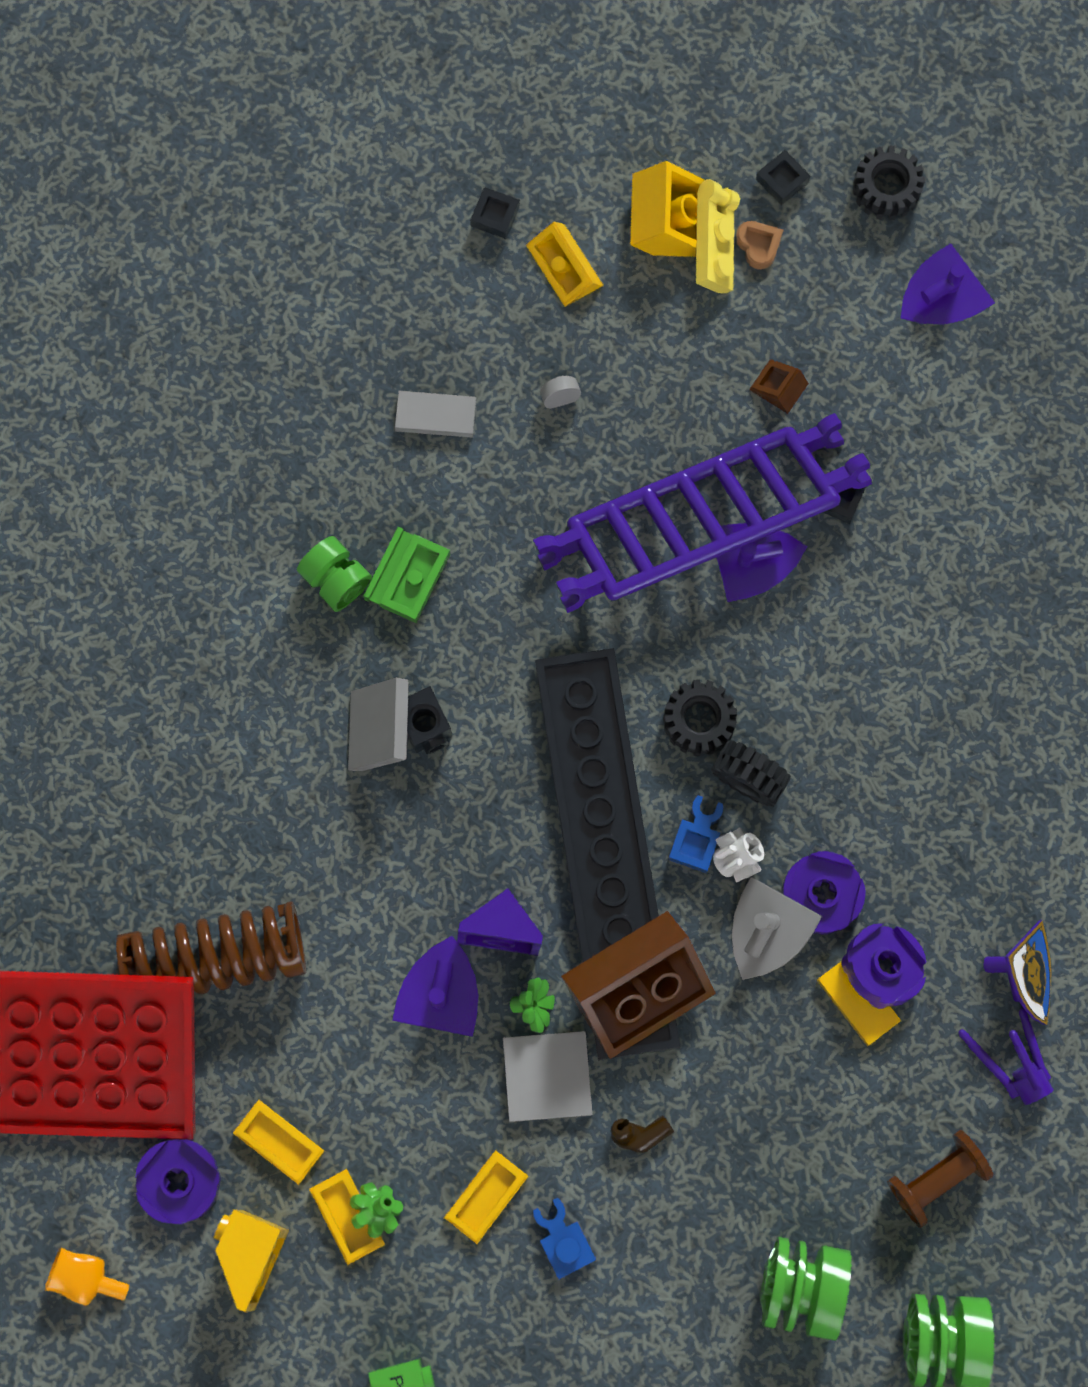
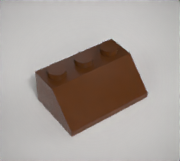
M668 911L561 976L577 1007L610 1059L716 994L688 935Z

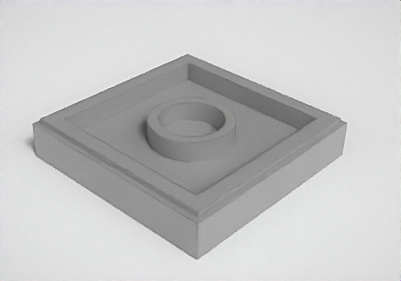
M393 678L351 691L348 770L365 771L406 760L409 685L407 679Z
M586 1031L503 1038L509 1122L593 1115Z

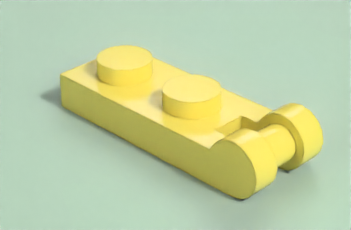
M707 179L701 183L697 194L696 284L717 293H728L733 291L734 211L739 206L740 195L729 188L722 189L719 183Z

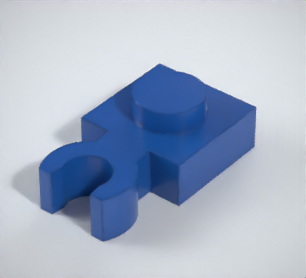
M698 795L691 808L694 823L682 819L668 860L707 873L717 845L716 839L720 836V832L711 830L710 826L720 819L723 812V804L718 802L715 812L711 815H705L700 810L703 797Z
M556 1198L553 1200L557 1208V1216L554 1219H544L538 1208L533 1210L535 1221L541 1227L547 1228L550 1236L540 1240L558 1279H561L590 1264L596 1258L578 1222L566 1227L563 1221L565 1207L561 1200Z

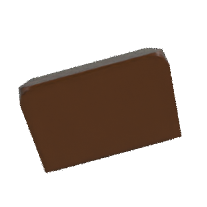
M770 359L749 390L788 414L809 383L800 369Z

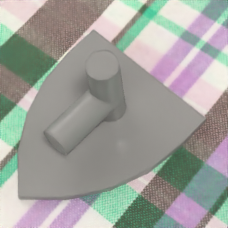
M750 877L734 913L732 928L733 953L742 980L766 975L786 965L801 952L822 918L816 912L753 877Z

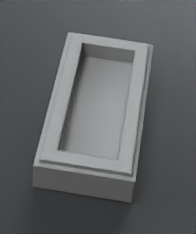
M399 391L395 431L473 438L476 397Z

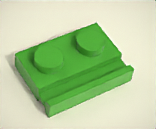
M398 527L364 594V600L371 601L380 605L385 610L417 623L448 561L450 550L416 534L412 535Z

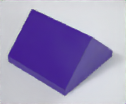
M507 888L460 922L457 944L538 956L543 935Z

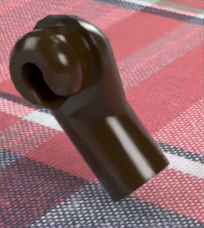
M663 1115L646 1127L630 1123L628 1119L624 1118L616 1120L611 1126L613 1142L620 1148L638 1153L647 1152L674 1133L672 1126Z

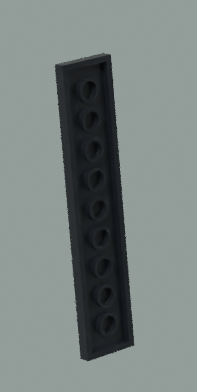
M614 648L535 660L582 963L659 916ZM676 1019L612 1059L680 1048ZM594 1034L598 1061L610 1059Z

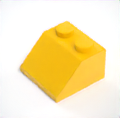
M668 161L633 173L630 245L653 256L696 257L697 194L699 186L705 180Z
M233 1209L231 1215H223L216 1229L214 1239L219 1241L216 1253L237 1309L249 1312L256 1309L289 1230L246 1211Z

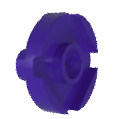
M818 851L803 857L790 868L783 882V895L822 916L814 934L826 935L844 930L858 917L865 902V885L854 868L855 866L849 859L834 852ZM822 882L828 883L829 891L835 893L834 899H827L825 904L819 903L817 896L812 894L813 887L819 888Z
M873 924L866 927L850 941L847 952L841 962L842 968L853 988L859 995L869 1001L873 1007L878 1009L906 1003L920 992L926 980V976L923 978V965L927 963L923 948L911 933L898 926L894 929L882 926L883 924ZM878 957L882 960L889 958L892 961L893 965L890 967L892 974L884 972L880 968Z
M173 1139L154 1145L141 1158L135 1175L136 1195L143 1210L157 1221L172 1224H185L205 1215L215 1203L221 1183L217 1162L212 1154L202 1145L183 1139ZM184 1170L188 1175L185 1179L188 1187L184 1192L180 1189H177L174 1193L170 1192L168 1187L171 1181L167 1178L169 1173L173 1171L179 1174Z

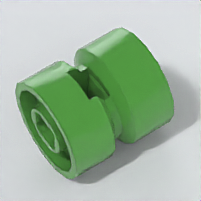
M330 536L315 545L298 564L297 572L312 588L320 587V597L334 612H338L347 607L367 589L372 580V575L357 560L349 561V551L335 536Z

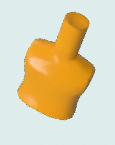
M60 1247L49 1273L45 1291L59 1293L73 1302L87 1306L98 1293L124 1301L129 1284L105 1277V1262L103 1259L89 1254L74 1253Z

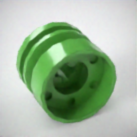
M778 1236L773 1251L766 1261L760 1292L762 1327L774 1329L780 1310L784 1311V1331L791 1332L796 1324L798 1315L802 1314L805 1315L807 1336L836 1341L842 1327L851 1275L850 1250L822 1245L814 1263L807 1262L806 1242L798 1241L793 1259H789V1238Z
M911 1295L903 1327V1354L911 1386L924 1387L929 1371L932 1387H942L947 1368H951L955 1387H989L993 1371L994 1328L992 1310L988 1298L957 1296L953 1304L952 1313L948 1315L943 1296L933 1295L929 1308L926 1295Z

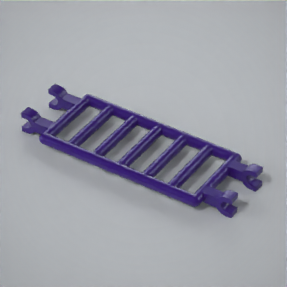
M833 413L823 418L816 427L798 434L793 427H784L572 516L567 521L568 531L557 536L544 535L533 539V542L539 553L537 556L544 571L557 565L562 557L581 550L589 564L592 573L578 579L569 577L556 582L557 588L562 595L560 597L566 612L569 613L581 607L585 600L603 592L609 600H618L835 508L841 500L839 492L851 487L860 489L872 484V480L866 472L870 468V463L865 455L860 453L850 458L843 467L827 474L823 472L811 452L823 447L832 449L844 445V439L838 432L842 428V423L837 415ZM786 444L820 494V497L799 505L765 452ZM751 459L784 512L763 520L730 467ZM715 474L748 527L726 535L694 482ZM680 489L712 542L690 551L658 497ZM642 504L646 507L675 558L654 567L622 514ZM606 519L610 522L639 572L619 582H616L586 529Z

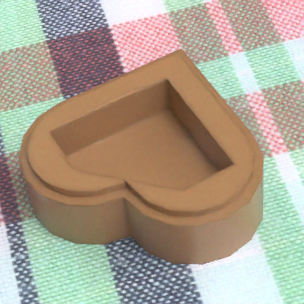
M747 221L739 226L736 232V242L740 249L746 251V260L751 267L765 269L772 265L783 229L755 221Z

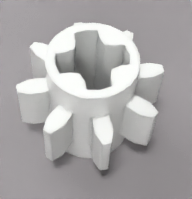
M738 828L716 839L720 848L714 851L713 860L716 868L723 876L731 877L734 875L735 881L739 882L762 870L757 862L764 858V849L760 840L754 834H743L742 829Z

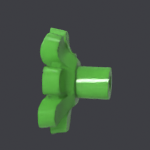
M541 978L530 979L527 991L521 992L520 996L512 997L510 1001L511 1011L513 1013H523V1022L529 1023L531 1030L539 1033L544 1031V1027L549 1026L550 1014L547 1012V1009H553L555 1001L554 995L546 996L549 990V983L547 980H541Z
M373 1183L363 1184L360 1187L361 1194L353 1195L350 1199V1206L359 1210V1213L351 1219L353 1226L360 1229L366 1224L369 1225L368 1235L372 1238L380 1237L383 1230L388 1234L393 1233L398 1226L394 1216L399 1215L403 1211L402 1202L393 1198V1190L389 1186H381L377 1191Z

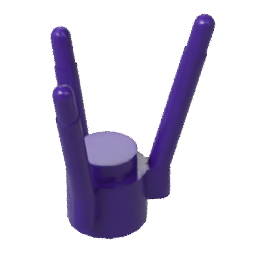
M1023 1008L1019 1010V1016L1034 1062H1031L1017 1032L1011 1030L1009 1036L1023 1067L1012 1073L1015 1081H1012L965 1030H959L958 1035L1005 1086L1011 1099L1020 1096L1023 1104L1028 1105L1054 1091L1049 1082L1051 1076L1044 1065L1028 1014Z

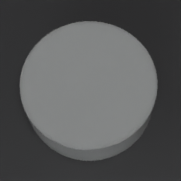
M560 376L546 382L540 390V395L544 406L552 409L575 402L581 396V391L576 378Z

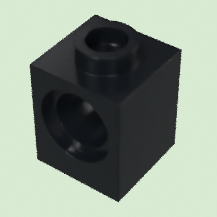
M431 686L408 696L407 735L416 753L422 750L426 754L439 751L448 745L446 739L452 737L451 727ZM424 715L431 716L436 720V725L428 732H420L414 727V723L419 717Z

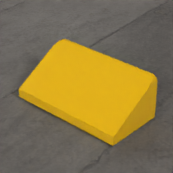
M552 222L526 244L564 307L604 286L565 224Z

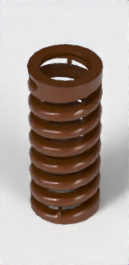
M293 901L277 905L279 917L285 916L286 927H281L280 930L282 935L286 934L287 946L283 945L273 908L271 906L262 908L264 954L258 940L252 913L248 910L240 913L243 961L235 941L230 917L226 914L220 915L218 917L221 944V966L206 919L202 918L196 921L200 959L199 970L190 946L187 927L184 923H177L174 926V933L177 944L178 976L194 977V991L197 994H205L210 990L212 981L220 990L229 989L234 977L240 985H250L255 978V972L262 981H272L277 973V966L281 973L288 978L306 974V960L301 930ZM156 927L152 931L156 955V976H177L170 958L165 930L162 927ZM135 931L117 935L116 951L119 974L153 976L146 956L142 933Z

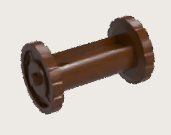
M962 1130L953 1134L957 1150L912 1182L905 1185L896 1176L887 1181L890 1190L898 1200L900 1208L905 1210L910 1219L919 1228L928 1222L923 1208L969 1175L975 1173L985 1182L994 1176L988 1161L980 1149Z

